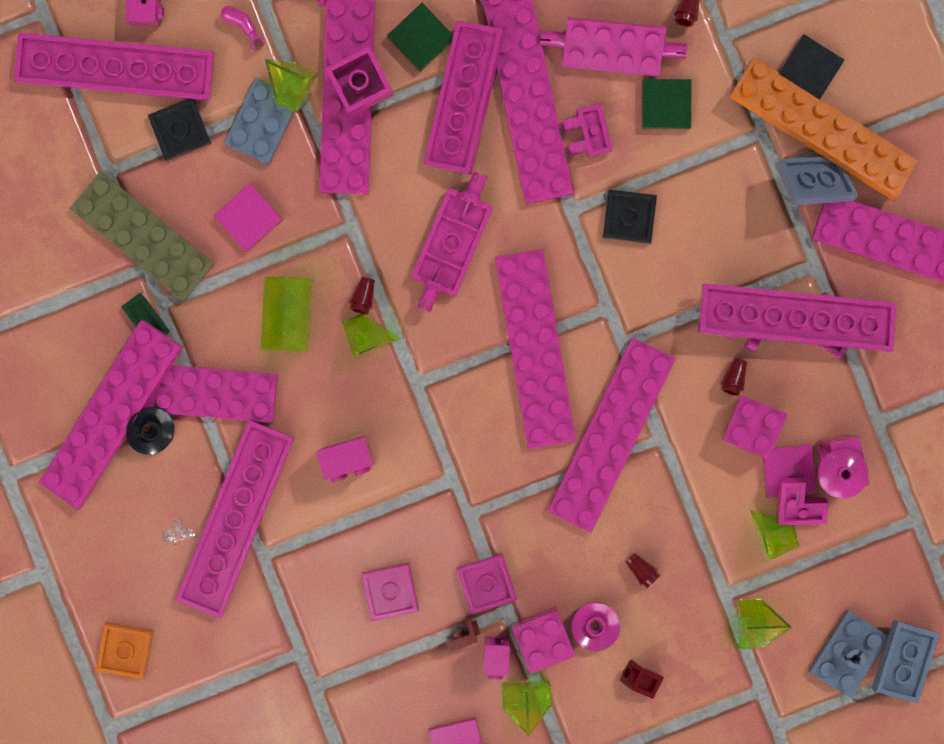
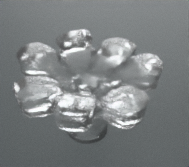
M174 519L171 530L165 531L163 538L165 542L173 540V545H179L181 540L190 541L192 538H195L194 530L183 527L182 519Z

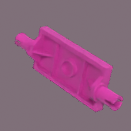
M568 17L567 27L563 32L541 29L540 45L561 47L564 50L562 67L659 76L661 60L664 57L686 59L685 52L687 53V43L666 42V26Z
M473 171L466 191L461 193L448 188L411 278L424 283L423 286H425L417 307L423 309L428 300L425 310L428 312L432 311L438 293L443 291L456 297L493 210V206L480 201L481 198L479 197L488 177L482 174L479 182L476 183L479 177V173Z

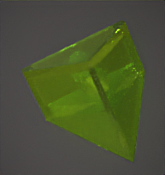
M265 59L275 103L298 113L318 73L297 63Z
M360 314L342 322L354 357L401 339L368 318L365 314Z
M750 509L762 556L772 560L799 546L794 525L778 526L776 518Z
M762 599L737 600L739 649L764 648L792 628Z
M550 681L502 683V707L528 737L551 707Z

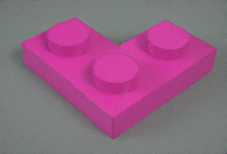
M804 478L780 479L777 524L778 526L827 524L829 503L826 498L805 499L806 481Z

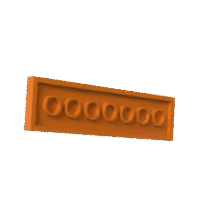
M755 57L750 61L729 96L734 101L893 201L899 197L918 162L914 157L827 102L814 97Z

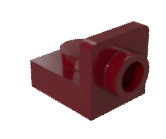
M467 616L465 621L469 631L465 632L464 629H460L450 633L451 637L447 638L449 651L478 642L477 635L481 633L476 620L472 621L471 617Z
M630 660L627 667L623 670L620 682L629 689L654 699L664 677Z

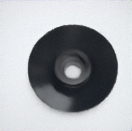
M156 407L143 408L135 413L126 426V438L129 445L136 452L145 455L161 452L170 444L174 436L172 418L167 412ZM147 425H151V430L144 432V428Z

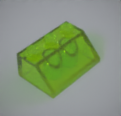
M264 277L260 349L309 352L313 279Z

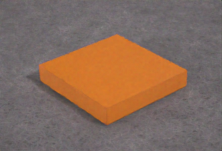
M108 622L104 623L96 672L144 680L153 631Z

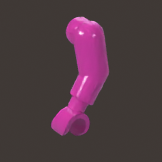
M225 6L221 10V17L224 21L241 27L244 34L248 35L250 46L254 51H258L253 45L254 39H259L263 45L265 44L264 39L256 34V28L248 14L231 6Z

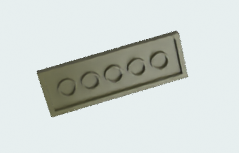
M102 171L97 174L70 207L74 213L184 302L215 265Z

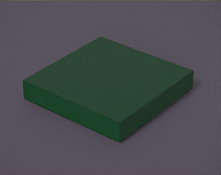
M422 2L387 34V38L421 72L452 43L453 35Z
M643 79L642 129H691L692 79Z

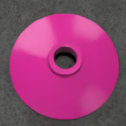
M833 450L826 454L819 464V483L824 491L833 497L842 499L853 497L861 492L867 483V464L853 450ZM847 469L849 471L848 478L843 479L841 473L843 470Z
M592 602L577 610L572 619L571 628L573 636L580 646L590 651H602L612 646L617 640L620 633V621L616 612L604 603ZM593 621L599 622L600 625L597 629L591 628Z

